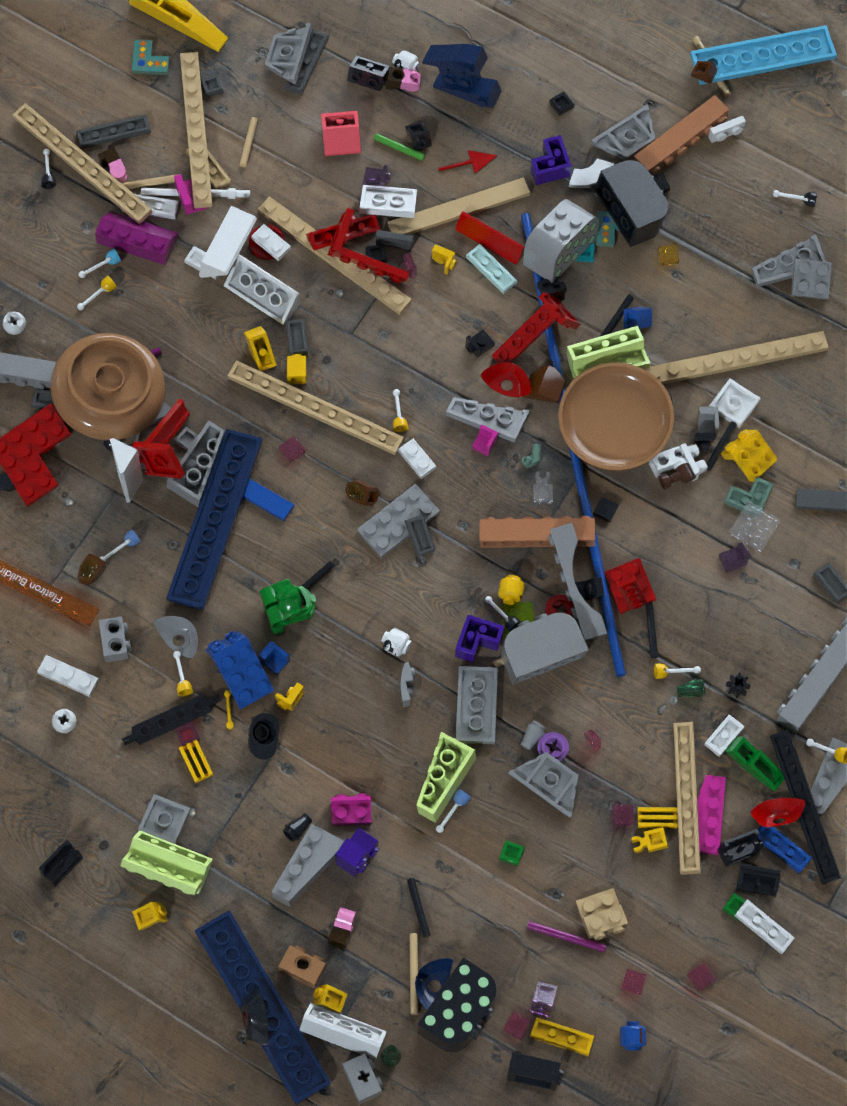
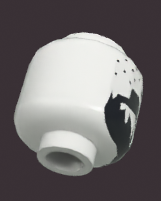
M405 50L399 54L396 53L392 60L394 67L417 72L420 66L418 57Z
M393 628L390 632L386 631L381 640L384 643L383 649L397 657L407 653L412 641L409 640L410 637L407 633L397 628Z

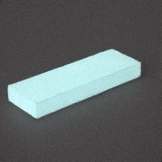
M481 244L466 255V258L503 294L517 284V280Z

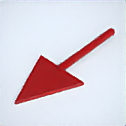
M468 150L470 160L439 167L438 170L443 171L472 163L476 174L496 158L497 155Z

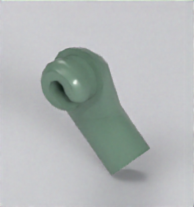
M533 444L532 454L522 458L521 461L524 467L532 468L540 462L541 444Z

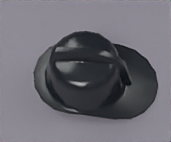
M269 713L257 715L248 729V747L250 752L260 760L271 758L277 749L279 723L273 715Z

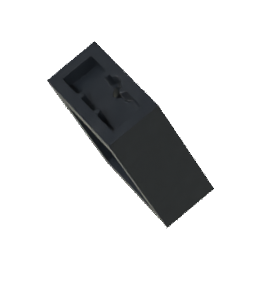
M512 1052L507 1080L555 1091L556 1085L560 1086L564 1069H560V1062Z

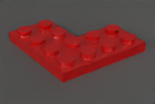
M52 403L0 438V465L8 474L15 489L28 507L60 486L41 456L72 435Z

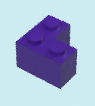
M561 135L543 139L542 150L544 156L531 159L530 170L535 185L563 179L571 175L572 166Z
M467 615L455 649V657L474 662L479 645L498 651L505 626Z
M358 827L351 839L346 838L336 852V865L354 877H357L359 873L363 874L368 866L367 861L369 858H374L379 851L378 840Z

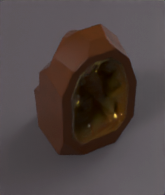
M359 480L347 483L345 489L349 499L365 506H373L377 502L380 493L377 487Z
M88 554L80 565L77 576L78 582L83 585H89L97 581L106 568V562L93 554Z

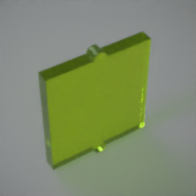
M515 602L514 605L501 604V610L508 617L515 616L521 622L529 620L530 623L534 621L532 602ZM502 616V624L505 626L506 619ZM504 627V637H507L510 632Z

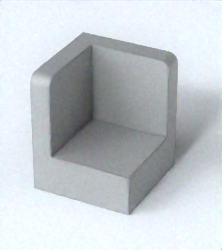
M699 407L698 433H715L717 435L719 429L718 407Z

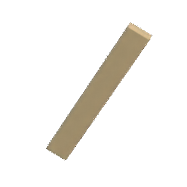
M523 177L416 212L414 218L401 217L388 221L387 226L390 232L411 235L457 220L462 211L472 215L530 196V191Z
M693 722L673 723L680 874H701Z

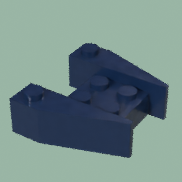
M471 44L431 45L422 61V64L436 66L439 69L440 73L433 84L434 88L481 107L493 108L502 92L497 80L484 78L480 75L488 59L484 48Z

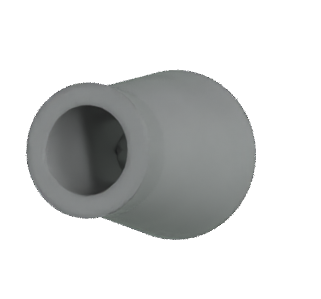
M532 720L531 724L528 723L520 745L531 751L532 747L545 734L546 727Z

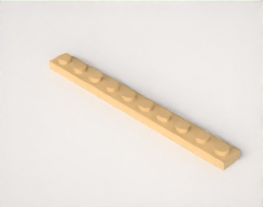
M198 52L180 53L194 208L212 207Z
M26 103L13 114V118L138 224H141L152 213V209Z
M270 196L258 208V213L397 314L401 315L412 303L411 298L382 277L375 275L372 270H362L356 267L357 264L351 262L347 264L341 262L336 256L334 258L327 256L330 246L314 251L306 234L316 230Z
M824 331L650 366V368L644 370L653 374L662 384L828 351L829 347Z
M237 360L228 374V379L393 455H396L398 448H400L404 440L403 436Z

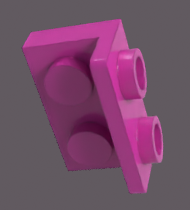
M360 793L352 797H347L345 794L331 797L332 826L371 824V796Z

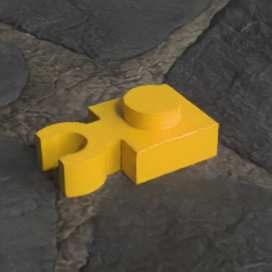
M663 827L645 831L644 838L639 836L631 838L632 843L640 842L639 847L633 848L635 853H640L647 847L649 853L668 848Z

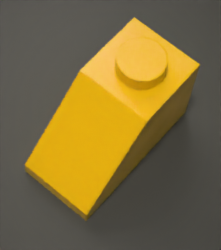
M262 326L244 332L249 350L258 370L264 371L277 366L267 333Z

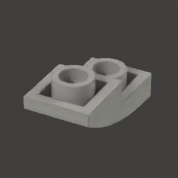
M409 662L404 664L401 675V701L403 707L410 706V699H413L411 687L413 686V679H416L415 670L410 668Z

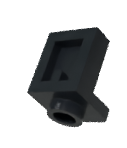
M422 120L405 126L406 133L412 140L414 150L420 151L432 146L429 131Z
M559 277L553 283L548 279L537 282V287L541 294L545 292L554 297L559 296L561 301L565 300L567 288L565 283L560 281Z
M484 330L472 338L470 335L466 337L465 347L470 354H474L477 358L495 346V342Z
M601 577L575 582L580 595L585 601L604 596Z

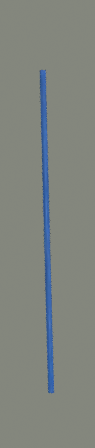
M524 213L521 215L527 241L533 231L530 214ZM532 271L539 306L541 307L544 303L539 298L541 293L537 287V282L542 281L543 277ZM552 324L545 331L552 367H555L564 378ZM564 386L559 403L561 402L562 396L566 390V386ZM569 448L583 516L593 518L581 459ZM595 530V547L589 548L595 577L602 578L604 596L600 597L616 677H622L626 673Z

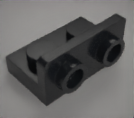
M356 55L349 66L347 81L381 91L383 80L387 76L390 66Z

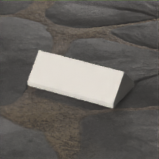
M233 206L230 207L201 261L199 272L201 278L228 275L257 220L254 215Z
M240 254L237 256L224 287L284 325L300 306L299 293Z
M112 438L110 443L126 502L129 503L144 480L138 451Z
M310 1003L300 1027L302 1032L359 1054H365L367 1057L375 1060L386 1035L384 1030Z

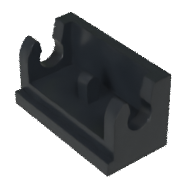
M758 829L724 841L719 846L717 851L725 867L760 854L764 843H758L757 841L759 836Z
M66 840L39 867V870L56 887L83 857L79 850H76Z
M741 864L736 890L776 897L781 871Z

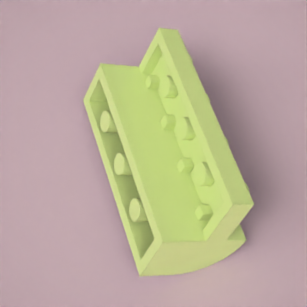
M638 326L567 346V357L573 378H576L589 368L605 363L618 362L635 365L642 369L650 368V361L644 350V338Z
M139 830L133 837L130 850L122 859L120 866L126 868L129 872L142 874L147 879L162 882L165 886L180 889L185 894L195 895L200 893L213 859Z

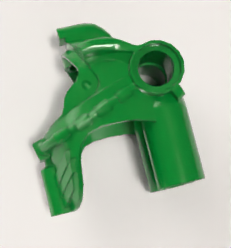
M285 579L259 591L264 605V613L269 619L270 629L274 635H282L286 630V625L311 620L315 610L316 598L314 594L312 595L304 587L292 585L289 579ZM301 599H302V600L304 601V603L306 604L302 609H301Z

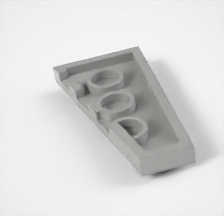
M816 234L805 242L802 241L796 244L790 250L781 252L777 257L770 258L753 267L751 272L757 287L791 279L794 259L826 262Z
M453 397L446 411V416L478 429L481 425L497 431L498 437L515 443L530 410L523 409V411L514 410L513 407L506 406V408L495 407V404L487 403V405L478 404L477 401Z
M832 738L829 748L834 750L839 747L847 748V743ZM828 751L811 788V793L820 816L824 814L847 784V763L838 762L834 754Z

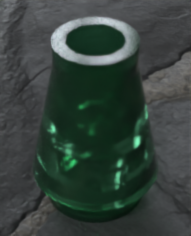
M697 678L676 686L678 697H701V695H706L703 679L698 680Z
M389 1045L382 1050L381 1060L387 1066H395L401 1060V1052L397 1047ZM391 1051L395 1053L393 1055H388L387 1052Z

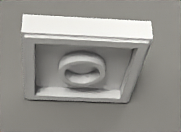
M729 379L709 407H718L719 416L728 422H735L740 429L761 398L732 379Z

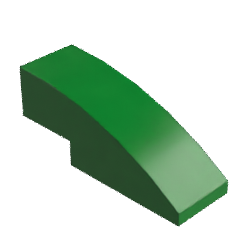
M736 737L725 750L743 769L772 791H776L785 780L782 771L745 737Z

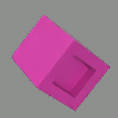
M481 425L472 449L489 456L497 443L498 432Z

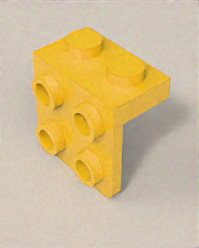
M743 430L738 434V438L725 446V450L721 453L725 460H734L750 482H754L756 477L759 478L777 461L776 455L758 430Z

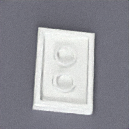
M363 185L359 213L414 218L417 189Z

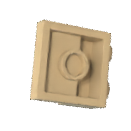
M614 888L576 900L575 902L589 940L593 938L595 940L603 939L606 937V934L611 932L614 934L621 933L628 925Z

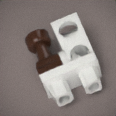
M684 443L678 447L660 452L649 462L655 477H658L659 483L664 490L670 488L671 483L680 480L683 483L695 481L700 474L707 470V464L704 460L695 462L693 459L700 454L696 444L687 446ZM670 470H675V473L669 476L667 474H663Z

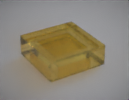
M676 244L658 246L661 266L679 264Z

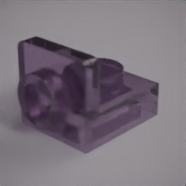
M384 165L383 169L366 167L363 185L385 187V184L390 181L391 173L388 172V166Z
M742 542L738 543L736 548L719 554V559L726 573L746 566L750 558V552L747 547L743 546Z
M538 981L530 1012L550 1017L558 986Z

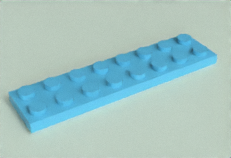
M826 25L690 52L694 67L697 61H708L715 64L717 73L712 83L833 60L837 56ZM698 79L700 85L709 84Z

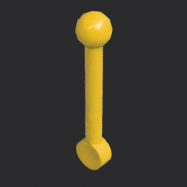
M226 690L224 692L228 719L226 728L231 730L234 728L231 720V692Z

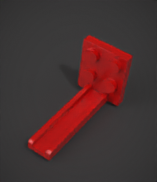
M347 208L341 214L327 256L333 258L336 256L341 262L347 264L350 262L357 264L356 267L362 270L370 269L374 271L375 275L384 277V275L391 277L393 282H405L409 277L407 271L343 247L349 238L347 230L352 227L355 216H353L354 210Z
M543 292L539 298L544 304L491 356L497 363H513L555 321L561 326L564 325L575 330L581 324L558 298Z
M182 399L177 400L145 442L135 441L131 446L138 451L140 464H144L146 475L181 479L185 474L173 448L168 444L190 416Z
M640 558L604 572L621 615L629 610L638 609L649 602L657 601Z

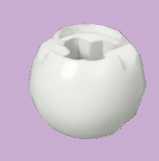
M13 311L5 315L2 325L7 333L17 335L24 331L26 320L21 313Z
M60 709L52 717V726L60 733H68L76 726V715L68 709ZM67 718L68 722H65L64 725L61 724L60 720Z

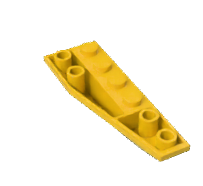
M129 0V4L217 52H220L228 41V37L187 0Z

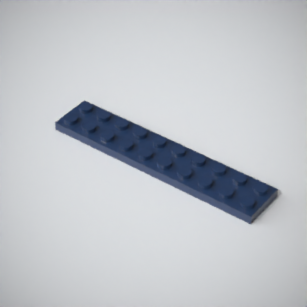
M226 429L166 597L167 601L204 611L261 448L262 438Z
M230 910L194 930L240 1011L242 1000L254 989L259 991L267 1013L269 1035L268 1044L260 1045L295 1105L331 1085V1081Z

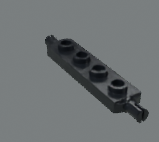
M201 694L132 726V734L121 738L123 744L126 746L136 741V743L142 745L211 713V706L221 702L218 694L208 699Z

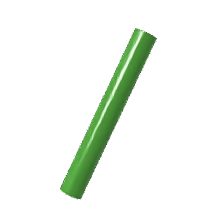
M378 133L374 136V140L423 161L425 158V154Z

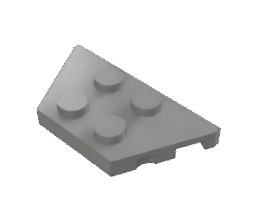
M311 23L305 24L306 27L296 30L293 28L273 36L265 62L268 70L296 84L313 29Z
M649 106L642 107L591 140V144L625 161L632 158L656 139L649 115Z
M547 752L509 771V775L567 817H572L578 774Z

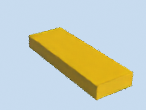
M536 1017L530 1038L588 1057L594 1036Z

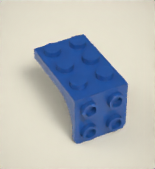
M231 631L225 635L226 638L223 640H215L208 644V648L205 651L219 669L238 708L242 709L273 692L274 689L247 636L239 631Z

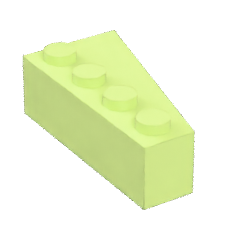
M441 732L432 763L428 769L426 781L423 784L416 805L420 815L436 823L476 761L474 749Z

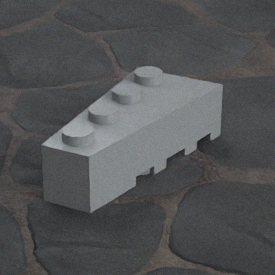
M208 421L180 461L185 472L184 476L181 479L169 477L166 488L199 507L225 430Z
M311 824L274 886L272 898L291 907L308 887L321 876L323 871L335 861V854L344 841Z

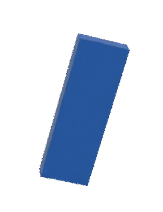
M249 478L243 498L278 519L285 521L293 510L294 504Z
M760 826L758 828L759 836L757 841L763 842L767 849L798 874L811 861L812 857L775 827L767 828Z

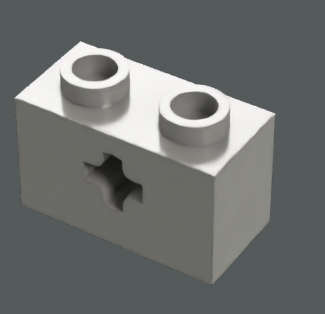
M362 1054L342 1063L344 1072L359 1105L382 1095L381 1088H384L380 1077H375L373 1070L375 1066L371 1057L367 1059L366 1055ZM362 1074L367 1077V1082L365 1083L363 1080H360Z

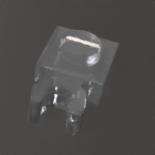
M549 471L546 472L545 478H540L539 472L535 474V480L538 484H533V504L553 503L552 484H547L550 478Z

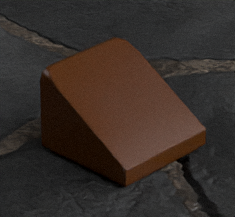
M697 61L691 76L711 84L717 73V68L713 62Z

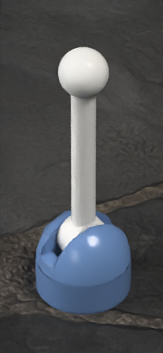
M130 530L125 534V542L104 557L101 556L99 558L106 562V559L124 546H135L141 541L136 533Z
M460 789L456 791L454 795L455 805L441 825L436 827L438 833L443 832L445 824L457 807L464 806L469 802L471 797Z

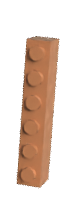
M714 95L634 155L633 161L643 164L651 175H657L664 166L672 164L677 156L684 155L689 147L697 145L705 135L708 136L710 128L725 123L728 120L729 109Z
M568 516L561 517V519H553L552 517H542L541 519L505 517L503 519L487 517L480 519V548L555 547V545L551 546L548 535L551 534L550 529L568 523H573L578 539L577 547H595V518L588 516L573 519Z

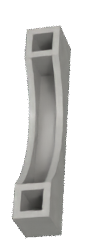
M573 523L550 529L551 534L548 535L551 546L555 545L557 552L553 554L556 563H561L563 571L559 573L562 582H567L569 589L565 590L568 601H573L574 608H571L574 619L579 620V628L585 641L607 635L602 615L585 602L575 584L573 559L578 539Z

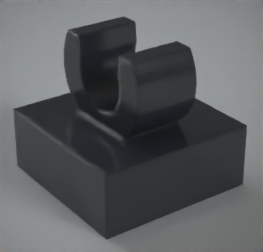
M715 433L694 434V442H700V451H708L709 441H715Z

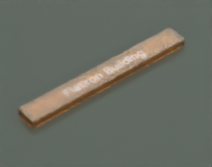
M0 560V583L90 627L99 612L98 608Z

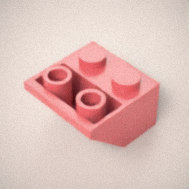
M357 111L321 114L325 156L361 153Z

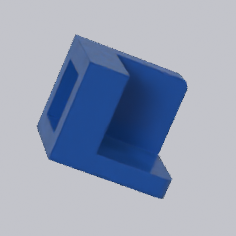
M633 307L623 309L624 328L638 326L639 329L652 326V308Z
M272 641L259 654V661L275 674H279L290 661L289 654Z

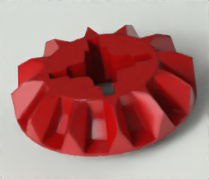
M555 595L547 601L545 613H547V616L557 613L558 610L555 608H560L564 604L563 607L566 612L562 613L573 617L571 608H574L573 601H568L566 595Z

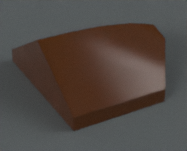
M543 366L531 373L529 377L531 393L524 396V398L559 403L566 380L555 367Z

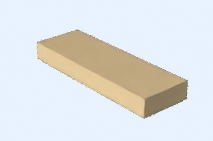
M189 148L186 149V153H187L188 156H189ZM207 149L210 185L214 190H221L231 184V179Z

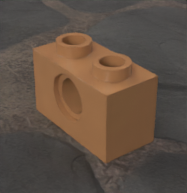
M289 946L278 968L280 972L315 989L326 969V963H324V959L317 955L312 957L306 954V950L299 946H295V948ZM303 961L309 964L308 968L304 970L298 968V964Z

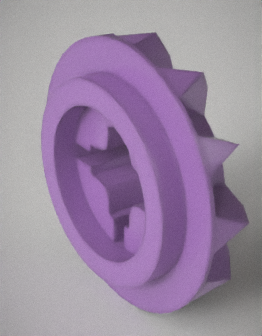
M550 732L543 735L539 740L537 750L539 755L547 752L558 761H563L568 755L569 744L563 735ZM556 741V748L559 751L554 750L550 754V748L547 746H552Z

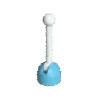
M112 249L107 252L104 261L86 271H80L79 277L85 278L86 274L106 263L115 265L121 262L116 250Z

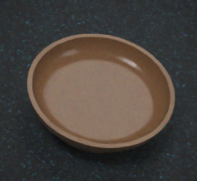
M115 333L93 334L71 344L56 362L50 382L51 397L61 418L77 432L99 440L125 439L146 429L161 411L166 392L162 368L152 352L133 338Z
M618 362L597 365L578 375L565 390L558 413L560 430L570 450L585 463L606 471L631 470L650 462L668 442L674 425L673 404L664 385L648 371L635 365Z

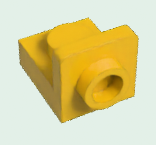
M436 244L434 245L432 259L440 264L445 263L444 274L448 275L450 270H454L457 263L455 252Z
M297 682L294 687H290L286 697L276 693V704L283 710L289 709L293 711L305 693L304 686Z
M150 902L132 911L138 930H144L158 922L164 923L168 921L166 908L160 902Z
M328 984L320 985L313 993V1004L341 1013L348 994Z

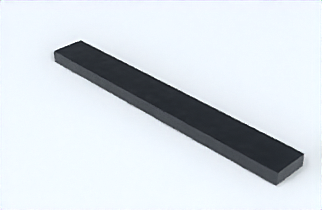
M786 729L770 736L790 796L791 798L805 800L803 812L798 819L821 884L825 885L842 879L790 731Z

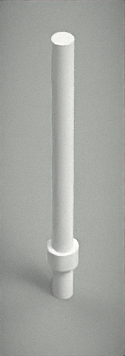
M141 188V195L179 196L177 189ZM228 188V190L211 189L212 197L236 199V197L250 198L251 195L250 190H236V188Z

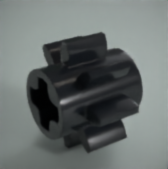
M740 672L735 677L731 674L730 681L726 682V686L730 687L728 694L732 693L736 698L741 694L746 696L747 691L745 689L748 690L751 687L750 684H747L748 676L744 678Z

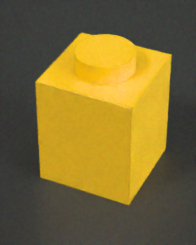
M300 354L287 356L288 384H306V356Z

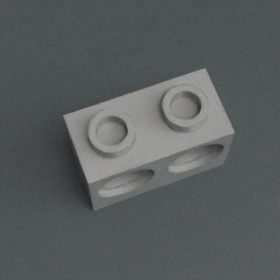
M122 616L99 620L105 662L129 659L128 652H131L130 640L126 641L125 634H129L127 622H123ZM114 627L119 628L118 632L116 633L110 632V630ZM116 645L122 647L119 651L112 650Z

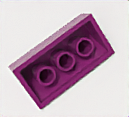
M112 211L101 218L95 232L97 244L166 265L179 235L178 232L150 223L142 222L138 224L131 217Z

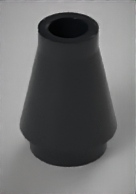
M304 813L299 818L285 825L283 829L284 835L292 842L299 840L307 827L312 823V819Z

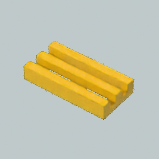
M197 740L191 744H186L184 747H179L195 784L213 776ZM192 748H196L207 774H204ZM187 750L189 751L200 774V777L198 778L185 753V751Z
M676 807L637 808L638 828H678ZM642 813H670L673 815H642ZM642 820H673V823L642 822Z

